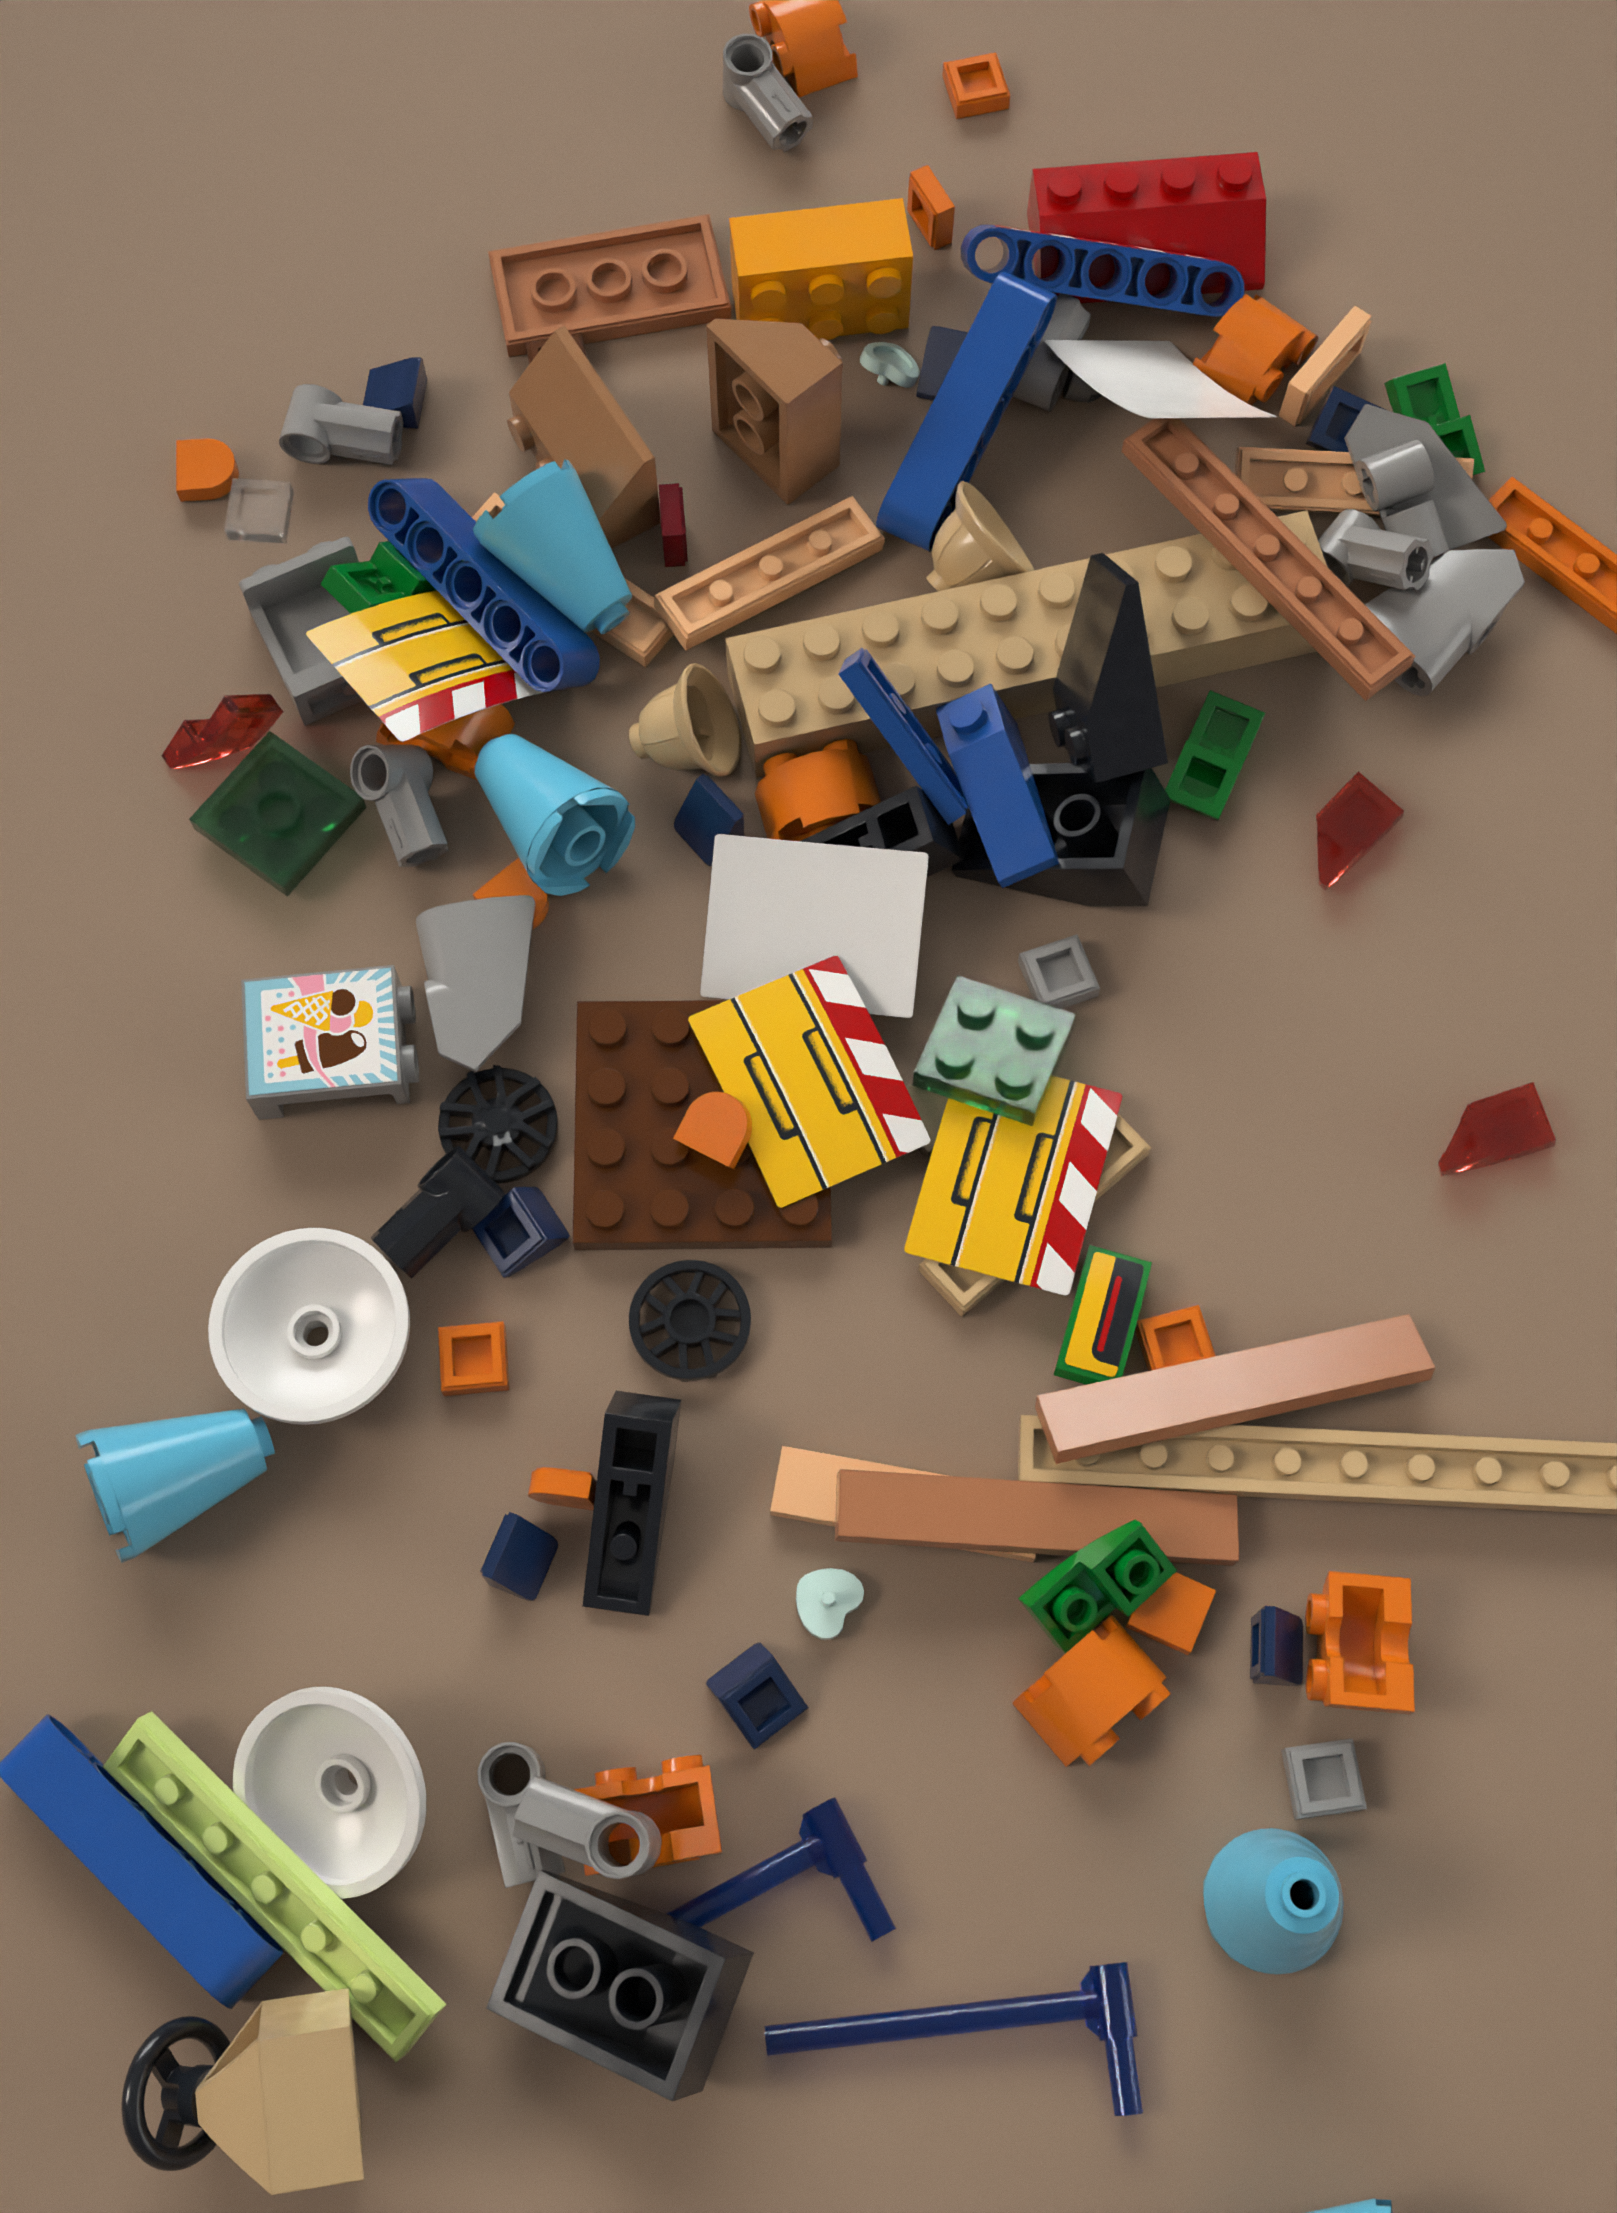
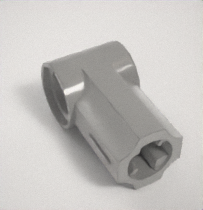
M745 33L731 38L723 49V96L730 106L746 113L773 150L782 149L786 152L800 144L802 138L812 129L813 116L772 63V49L766 40L755 34Z
M1061 293L1057 296L1051 321L1013 397L1049 412L1054 408L1065 385L1069 367L1052 351L1045 341L1082 340L1089 327L1091 314L1082 307L1079 299Z
M303 384L293 390L279 438V445L289 456L311 464L324 463L330 459L331 455L392 465L395 460L398 461L404 423L400 411L346 403L337 394L325 387L315 384Z
M1346 509L1342 511L1318 539L1327 567L1346 587L1354 579H1359L1403 590L1413 589L1418 591L1429 578L1430 563L1434 556L1429 539L1381 530L1372 518L1358 510Z
M412 744L365 745L359 748L354 754L350 766L352 786L356 793L364 800L375 801L399 867H415L426 861L434 860L449 850L447 847L448 843L428 794L433 781V767L427 752L420 746Z
M516 1742L500 1743L490 1748L480 1761L477 1770L478 1784L486 1799L505 1888L534 1881L539 1870H547L555 1874L566 1872L562 1855L512 1836L515 1825L514 1818L523 1794L530 1786L533 1777L539 1776L545 1779V1766L540 1755L531 1747ZM509 1754L522 1756L530 1768L528 1785L522 1792L514 1796L502 1793L494 1781V1770L497 1763Z
M539 1776L533 1777L530 1786L522 1796L514 1818L513 1837L593 1867L595 1871L608 1878L622 1879L643 1874L654 1866L660 1856L662 1840L659 1828L644 1813L622 1809ZM621 1823L628 1824L634 1828L640 1841L639 1853L629 1865H622L614 1860L608 1846L610 1834Z

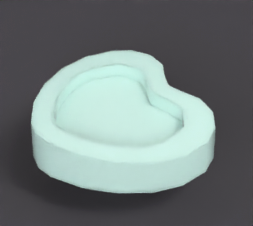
M870 343L864 347L860 356L861 365L868 371L878 374L877 382L883 386H886L889 380L901 387L911 388L915 385L920 375L919 367L912 356L902 347L893 343Z
M820 1569L804 1575L799 1580L796 1592L797 1611L803 1626L812 1636L820 1640H831L838 1637L843 1630L845 1616L858 1609L863 1602L864 1588L854 1574L843 1569Z

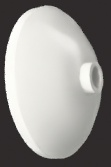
M303 1228L287 1231L268 1238L251 1248L231 1267L222 1280L210 1311L208 1325L210 1351L218 1373L227 1387L239 1400L255 1412L267 1418L290 1424L310 1425L334 1421L361 1409L382 1392L396 1374L406 1352L410 1333V1311L407 1296L398 1275L381 1253L362 1239L345 1232L327 1228ZM314 1328H327L329 1334L323 1344L311 1346L307 1343L308 1334Z
M304 1688L291 1692L264 1708L248 1726L241 1739L234 1761L233 1792L340 1899L357 1897L376 1890L397 1875L411 1859L419 1844L425 1825V1782L418 1758L409 1740L395 1721L377 1705L360 1695L339 1688ZM348 1770H350L356 1778L357 1785L352 1783V1781L349 1779Z

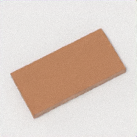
M710 214L488 251L508 357L527 354L526 342L548 339L555 330L563 326L567 328L570 334L582 333L584 344L705 324L712 322L714 319H731V305Z

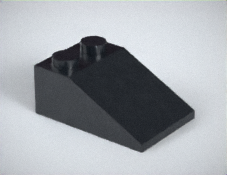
M1103 552L1090 556L1053 686L1056 710L1050 711L1048 714L1050 730L1058 748L1064 746L1068 751L1072 764L1074 766L1080 765L1096 783L1168 764L1139 582Z
M1072 763L1030 764L1059 864L1005 888L1090 907L1148 906L1171 800L1153 769L1150 768L1096 783L1080 765L1074 766ZM968 806L959 837V845L964 860L952 865L951 871L956 877L1001 887Z
M539 1870L486 2009L673 2102L703 2091L754 1952L687 1921L547 1870Z

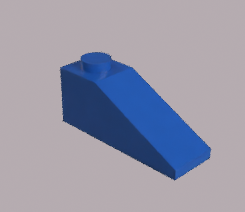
M988 684L936 708L949 758L1001 887L1004 888L1059 864L1018 724L993 685Z

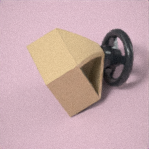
M349 1988L262 2001L231 2043L216 2024L197 2016L179 2017L158 2027L136 2052L129 2066L123 2086L121 2103L122 2121L128 2142L136 2155L143 2162L158 2170L177 2171L198 2163L218 2145L243 2171L271 2195L364 2180L362 2127ZM183 2039L197 2040L209 2050L215 2065L200 2064L194 2067L179 2065L169 2047ZM151 2071L162 2086L161 2103L164 2109L156 2138L152 2136L148 2129L144 2110L146 2086ZM184 2125L202 2128L195 2138L179 2146Z

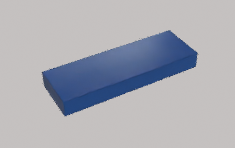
M860 648L844 660L838 675L946 823L950 825L965 815L968 808L954 769L868 650Z

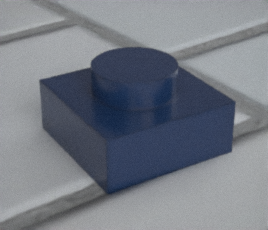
M1333 386L1328 392L1305 444L1320 451L1349 452L1344 438L1363 406L1369 404L1378 408L1381 407Z

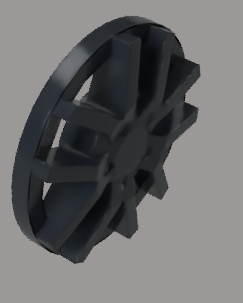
M493 1065L491 1069H485L476 1073L470 1071L466 1074L467 1077L451 1090L445 1101L440 1105L438 1132L445 1154L454 1148L451 1140H471L466 1153L474 1161L483 1147L492 1151L487 1169L484 1171L496 1183L516 1181L531 1174L548 1158L557 1139L558 1116L550 1094L536 1077L533 1078L515 1069L501 1068L500 1065ZM495 1080L497 1097L485 1100L481 1094L479 1084ZM504 1080L514 1081L523 1086L507 1096ZM472 1089L477 1105L458 1104L457 1102ZM534 1093L542 1101V1103L523 1112L518 1108L520 1104ZM545 1115L548 1117L546 1136L529 1126V1124ZM451 1116L472 1119L471 1126L449 1128ZM522 1137L540 1146L537 1153L531 1158L517 1146ZM504 1151L510 1153L522 1164L511 1169L498 1171Z
M682 1260L657 1269L642 1282L630 1305L629 1330L638 1354L653 1370L666 1377L681 1380V1382L716 1377L717 1374L723 1372L736 1361L744 1350L750 1335L751 1312L743 1288L727 1271L705 1261ZM682 1272L695 1273L687 1293L682 1291L671 1276ZM705 1275L721 1281L709 1299L698 1294ZM660 1282L675 1297L667 1306L649 1293ZM728 1289L734 1295L739 1310L716 1308ZM644 1303L661 1316L640 1325V1311ZM716 1321L740 1322L738 1336L715 1330ZM665 1329L669 1338L649 1351L643 1337ZM709 1342L731 1346L732 1348L726 1355L714 1363ZM700 1346L703 1350L706 1366L688 1369V1348ZM679 1347L680 1368L665 1364L658 1359L674 1348Z

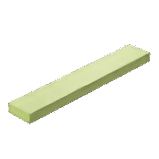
M152 1711L135 1721L103 1765V1768L325 1992L349 1988L352 2019L395 2062H398L410 2051L447 2004Z

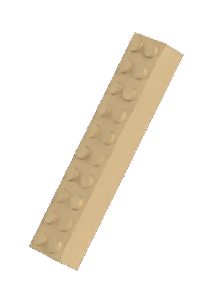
M1308 511L1278 516L1327 566ZM1202 534L1106 554V556L1139 582L1156 688L1317 652ZM1090 558L725 638L727 674L755 778L765 776L763 764L773 756L793 753L800 757L812 752L822 751L825 746L838 740L849 739L855 741L861 754L891 747L838 675L844 660L860 648L868 650L931 738L943 736L936 708L988 684L993 685L1014 719L1056 710L1053 686Z

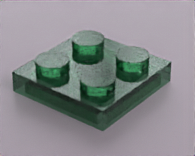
M269 731L189 820L194 830L288 897L367 807L364 799L353 789Z
M957 975L914 1070L913 1086L1033 1126L1074 1028L1076 1014Z

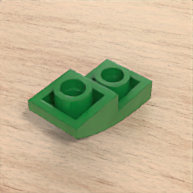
M1135 1519L1101 1536L1071 1555L1037 1581L1018 1599L1053 1644L1064 1653H1067L1115 1608L1129 1617L1177 1569L1143 1524Z

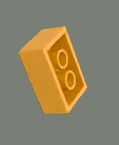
M903 198L729 218L732 295L736 320L802 323L819 340L821 338L831 340L838 336L870 332L885 334L896 329L909 328L913 251Z

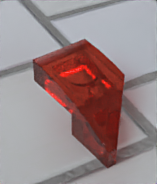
M271 694L225 695L210 719L184 720L161 756L169 768L174 769L216 760L243 751L257 743L275 724L284 711Z
M1359 771L1316 815L1319 885L1325 891L1348 872L1403 818L1404 810Z
M1534 1082L1474 1101L1471 1105H1467L1445 1153L1443 1152L1438 1162L1441 1176L1497 1164L1555 1146L1556 1138Z

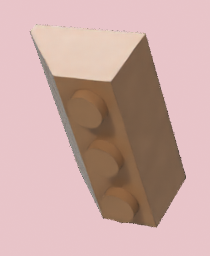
M714 319L706 325L712 431L789 505L840 466L842 359L836 348L824 338L819 340L802 323Z
M563 326L555 330L509 391L513 417L507 420V424L520 450L525 452L530 449L538 460L536 469L553 461L561 469L564 459L569 460L578 473L612 549L661 523L655 457L567 328Z

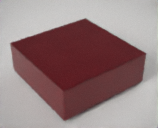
M679 483L659 484L665 567L685 566V562H688L683 488L679 487Z

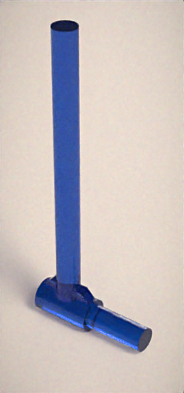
M836 1797L819 1804L802 1815L803 1820L799 1830L802 1840L666 1913L698 1927H703L815 1865L818 1872L832 1876L833 1879H840L871 1942L896 1929L864 1866V1863L868 1860Z
M1128 1962L1089 1966L1088 1972L1080 1981L1081 1990L764 2026L767 2056L1085 2020L1086 2028L1099 2038V2041L1105 2042L1114 2116L1143 2113L1133 2037H1138Z

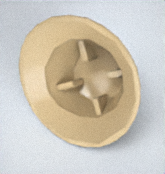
M961 481L956 491V509L944 521L934 540L931 551L934 570L926 577L928 582L937 591L1035 570L1018 541L994 507L973 485Z
M697 663L689 664L684 669L677 684L655 695L641 711L639 723L633 724L629 730L631 747L639 758L646 759L651 757L659 765L673 770L704 769L714 776L723 777L730 775L735 770L740 758L741 733L732 702L712 672Z

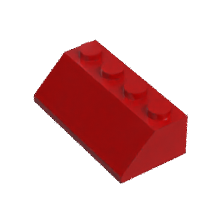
M1258 152L1032 169L1027 208L1029 230L1217 259L1237 269L1244 281V291L1263 290L1265 285L1266 194ZM1044 246L1034 254L1035 273L1038 278H1046L1056 271L1059 264V255L1053 246ZM1108 254L1100 255L1092 261L1089 267V279L1094 286L1107 284L1113 277L1114 262ZM1164 263L1152 266L1146 274L1145 287L1150 295H1156L1168 286L1170 272ZM1220 272L1209 274L1203 280L1201 294L1223 293L1225 289L1223 275ZM1070 295L1079 299L1080 303L1107 302V300Z

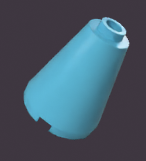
M564 459L561 469L553 461L529 473L499 496L505 505L494 519L487 510L478 518L473 527V533L480 544L584 632L597 628L601 634H605L618 626L630 614L625 606L631 600L632 594L578 473L569 460Z
M507 734L494 738L482 747L475 765V776L530 879L545 893L563 896L580 892L590 886L584 878L598 867L607 873L617 864L629 846L635 829V817L628 811V805L630 804L621 793L516 734Z
M244 1408L91 1429L75 1435L79 1449L89 1445L93 1447L96 1457L87 1460L88 1463L84 1464L109 1536L123 1531L128 1546L115 1550L121 1563L137 1557L266 1472L265 1457L275 1454L271 1436L262 1416L250 1420Z
M1266 1828L1253 1830L1234 1838L1214 1856L1203 1881L1204 1908L1212 1937L1231 1959L1255 1972L1288 1974L1303 1970L1318 1961L1330 1949L1340 1930L1344 1901L1338 1875L1325 1854L1312 1842L1296 1833L1282 1829Z

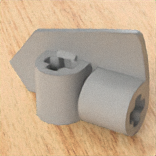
M1369 404L1363 406L1344 439L1364 497L1374 511L1379 510L1385 531L1429 539L1434 553L1433 557L1505 530L1507 523L1480 491L1428 422Z
M1472 549L1447 551L1430 563L1429 578L1418 591L1391 587L1365 604L1416 656L1411 667L1394 679L1402 688L1419 696L1428 695L1465 652L1472 654L1483 643L1499 621L1508 603L1525 583L1515 550Z
M518 895L462 901L428 909L416 917V926L428 978L427 981H424L439 1056L477 1072L521 1025L535 913V900L533 897Z

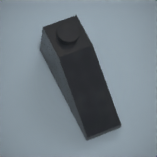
M918 786L907 789L800 841L924 852L929 856L927 877L964 860L953 823L950 825L946 823L925 792Z
M616 1390L605 1411L582 1607L649 1616L651 1612L675 1458L681 1399Z

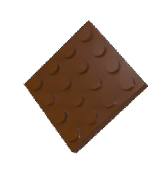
M727 1000L577 1001L573 1195L574 1250L832 1247L831 1187L780 1208L776 1205L748 1143L735 1169H732L673 1139L689 1106L698 1097L709 1092H724L688 1018Z

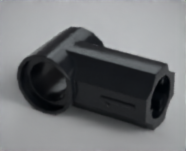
M460 1146L451 1149L427 1171L417 1185L419 1190L370 1237L411 1279L460 1230L467 1232L483 1220L504 1195V1190Z

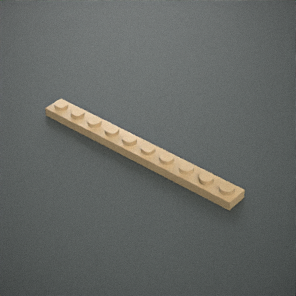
M1021 1415L1018 1433L1017 1480L1234 1494L1239 1497L1617 1515V1443L1228 1425L1056 1464L1038 1416Z

